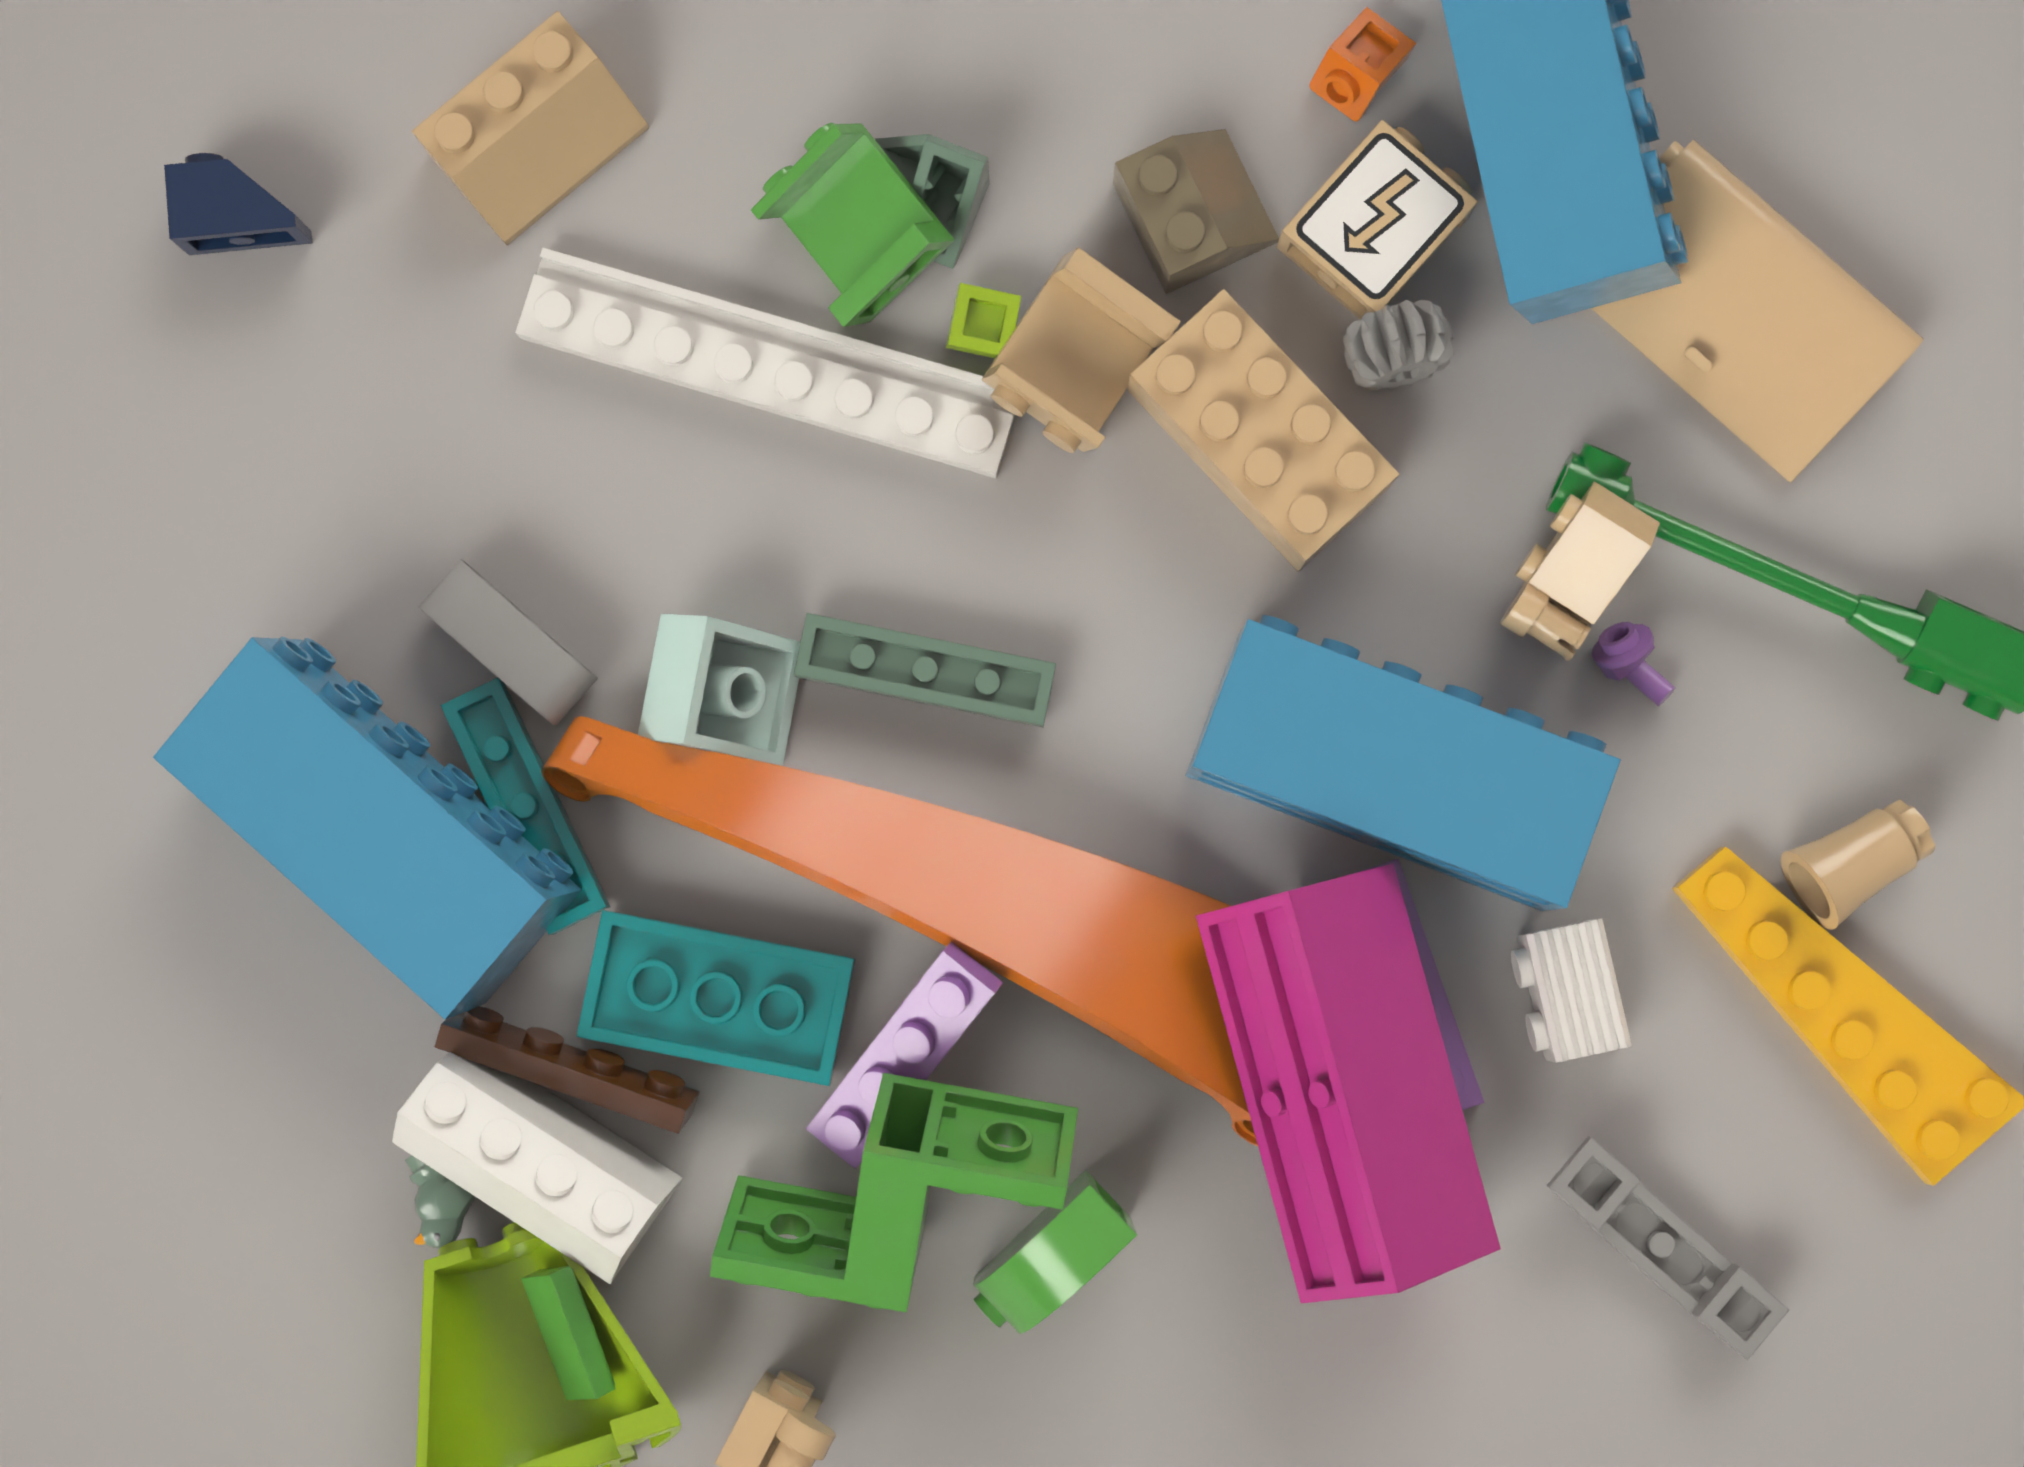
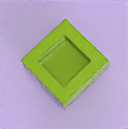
M960 282L957 286L945 348L996 358L1016 327L1022 296Z

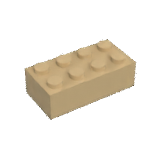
M1225 289L1220 291L1130 374L1127 391L1298 572L1384 494L1400 475Z

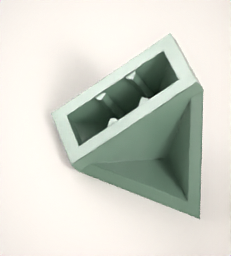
M930 134L875 138L876 142L955 239L934 260V262L953 269L957 264L990 184L988 157Z

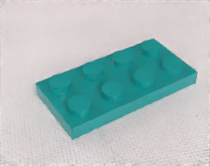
M602 910L576 1037L830 1086L856 959Z

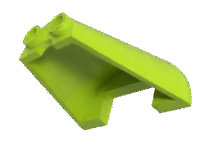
M515 1222L501 1230L503 1239L496 1243L478 1247L475 1238L460 1239L439 1248V1256L424 1260L416 1467H622L638 1459L635 1449L636 1445L649 1439L652 1449L658 1448L679 1433L681 1422L677 1410L581 1265ZM570 1266L573 1269L616 1384L614 1385L615 1390L598 1399L566 1400L521 1278L539 1269Z

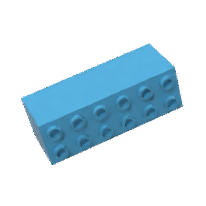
M1441 0L1509 304L1531 324H1536L1681 284L1678 265L1687 263L1688 255L1680 225H1675L1672 213H1665L1664 203L1674 201V195L1665 163L1661 164L1657 150L1651 151L1649 142L1660 139L1655 113L1651 102L1646 101L1643 88H1636L1635 81L1645 79L1646 74L1638 43L1632 40L1628 25L1622 26L1621 23L1622 20L1632 18L1629 0Z
M1262 615L1260 623L1250 619L1246 621L1234 644L1185 776L1537 910L1549 911L1566 909L1568 907L1621 761L1619 758L1604 753L1607 745L1605 742L1576 731H1569L1567 738L1542 730L1545 722L1542 718L1523 710L1507 708L1505 715L1486 709L1481 707L1482 696L1462 687L1447 684L1444 691L1441 692L1419 683L1422 676L1421 673L1398 663L1385 661L1382 669L1357 660L1360 651L1343 642L1323 638L1322 644L1319 646L1296 637L1299 628L1282 619Z
M283 636L280 638L251 637L153 758L443 1019L451 1018L486 1004L547 932L546 928L557 916L561 915L581 892L582 889L569 878L573 874V870L554 852L546 848L539 852L521 836L525 832V827L507 810L495 806L490 811L487 804L474 794L478 786L471 777L452 764H447L445 767L427 752L431 745L418 730L402 721L395 724L379 709L383 705V701L373 690L354 679L349 683L332 668L336 663V659L322 645L310 638H305L302 641L301 639H288Z

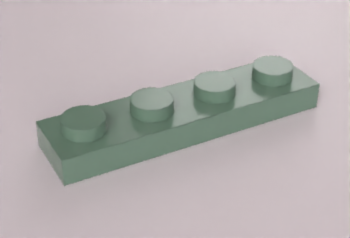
M807 613L794 676L796 678L1044 728L1056 663Z

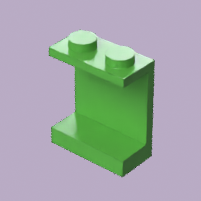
M831 122L820 127L807 139L804 144L807 152L794 166L789 165L780 169L766 181L763 186L766 194L751 211L758 220L783 219L841 292V295L828 309L843 327L870 323L955 239L862 123L834 124Z

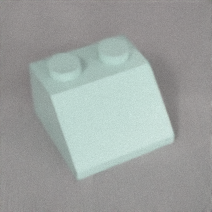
M661 614L638 735L657 742L718 752L783 766L799 678L794 676L800 641L709 616Z

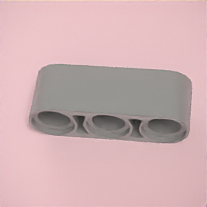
M462 559L458 561L418 606L429 618L554 726L558 725L598 679L580 661Z

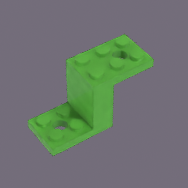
M883 1073L863 1150L857 1196L738 1175L712 1255L710 1277L731 1280L744 1285H758L801 1293L809 1297H824L862 1304L875 1309H889L907 1313L925 1228L931 1186L950 1189L959 1194H978L1017 1201L1025 1206H1044L1063 1210L1078 1108ZM996 1144L1008 1145V1146H1011V1148H1009V1147H1002V1146H999V1145H996ZM789 1234L799 1238L786 1239L778 1235Z

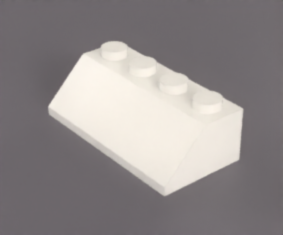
M451 1052L436 1062L397 1112L392 1143L608 1284L612 1283L683 1179L541 1085L457 1056Z

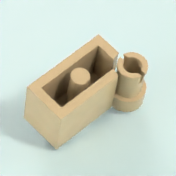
M1595 481L1581 500L1570 494L1550 524V527L1557 531L1553 540L1546 549L1536 543L1517 570L1515 576L1524 582L1500 624L1521 638L1527 633L1563 656L1566 661H1570L1575 655V648L1579 649L1591 630L1590 624H1595L1651 548L1660 522Z
M781 1369L777 1376L765 1371L746 1402L715 1464L720 1467H812L815 1460H824L836 1434L827 1425L815 1419L823 1402L812 1396L815 1387L807 1380L787 1370Z

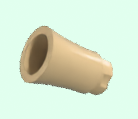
M1899 799L1882 810L1873 809L1852 823L1818 840L1783 852L1781 855V868L1788 886L1803 909L1818 924L1833 930L1875 894L1915 869L1917 862L1931 855L1936 845L1931 837L1930 827L1915 807L1908 806Z

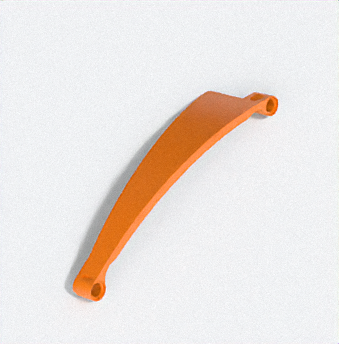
M579 716L573 719L542 768L541 773L544 780L557 792L570 799L586 802L596 795H611L626 799L653 814L730 844L827 887L945 946L953 942L979 964L1070 1013L1177 1079L1210 1095L1230 1114L1233 1130L1242 1139L1258 1146L1196 919L1197 915L1230 907L1231 905L1110 859L963 812L880 789L785 766L657 742L589 717Z

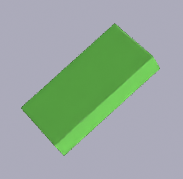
M570 1266L539 1269L521 1278L566 1400L598 1399L615 1390L614 1385L616 1384L573 1269Z

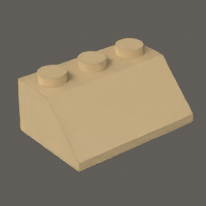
M556 11L414 128L412 133L435 163L507 246L649 129V126L598 56L561 13Z

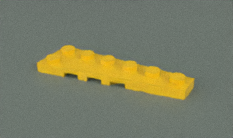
M1726 846L1718 848L1672 888L1925 1184L1936 1185L2024 1108V1096Z

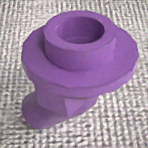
M1620 622L1605 629L1599 636V640L1594 645L1591 654L1596 665L1600 667L1606 678L1620 681L1626 677L1657 706L1663 704L1676 687L1645 661L1646 657L1655 648L1653 643L1654 636L1650 628L1643 624Z

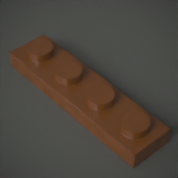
M478 1006L448 1018L441 1023L434 1046L437 1049L451 1052L468 1060L677 1134L680 1133L692 1116L700 1091L686 1087L685 1081L675 1074L662 1070H651L646 1073L624 1065V1059L613 1052L603 1049L584 1051L564 1044V1038L554 1031L539 1027H531L527 1030L503 1022L504 1018L500 1013L486 1007Z

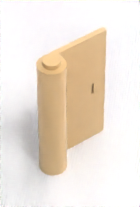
M1695 139L1685 148L1675 140L1660 156L1661 164L1665 163L1674 195V201L1664 203L1665 213L1671 212L1675 225H1680L1688 255V262L1678 265L1682 283L1591 309L1791 483L1907 361L1923 342L1924 338Z

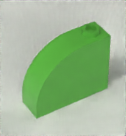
M1085 1170L1067 1187L1063 1210L1046 1207L974 1277L973 1285L980 1293L973 1300L983 1313L999 1328L1008 1322L1019 1334L1027 1332L1071 1298L1137 1236L1131 1217L1093 1176Z

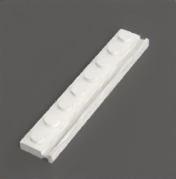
M542 248L540 254L541 262L537 274L533 276L515 332L520 339L997 478L1015 415L992 399L991 394L994 389L981 380L983 376Z

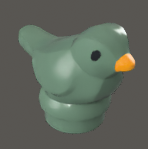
M410 1156L405 1161L413 1173L409 1176L411 1181L419 1186L414 1201L416 1212L421 1219L420 1233L414 1239L416 1245L426 1244L433 1248H441L450 1242L456 1241L461 1233L464 1217L476 1197L419 1159Z

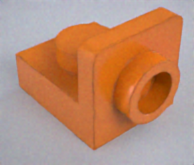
M1366 7L1329 47L1309 87L1330 105L1351 120L1357 122L1366 113L1378 91L1408 59L1416 42Z

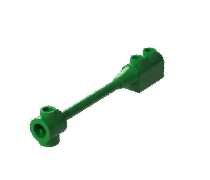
M1584 442L1579 454L1571 452L1565 461L1546 504L1547 511L1557 514L1570 494L1581 500L1595 481L1660 522L1656 537L1845 618L1847 624L1895 656L1898 663L1909 667L1903 678L1909 683L1937 695H1940L1945 683L1965 691L1967 695L1962 705L1999 721L2004 709L2015 714H2020L2024 711V631L1928 589L1925 590L1916 610L1881 600L1874 596L1865 594L1854 595L1635 500L1632 477L1626 475L1631 462L1615 454Z

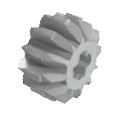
M1423 299L1414 303L1405 300L1398 305H1385L1381 310L1365 313L1361 320L1352 322L1346 328V334L1343 337L1346 349L1344 356L1349 372L1353 373L1356 385L1372 391L1382 388L1392 390L1398 386L1412 385L1420 379L1431 378L1434 372L1444 370L1450 363V358L1455 354L1451 340L1454 338L1448 319H1444L1441 306L1433 305L1432 301Z

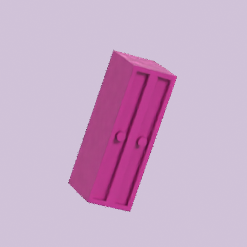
M1394 863L1197 915V923L1300 1303L1400 1293L1500 1250L1499 1240Z

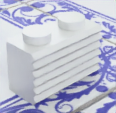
M1602 918L1517 935L1520 949L1511 951V963L1519 988L1529 987L1534 1012L1526 1014L1525 1021L1528 1037L1535 1052L1543 1050L1546 1061L1557 1063L1632 1046Z

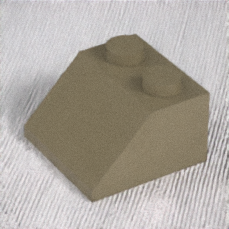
M1226 129L1174 135L1115 162L1113 186L1166 294L1272 246L1279 241V237Z

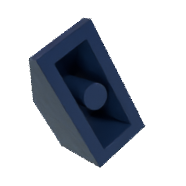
M196 153L185 157V163L164 165L169 239L189 256L312 243V231L292 211L221 155Z

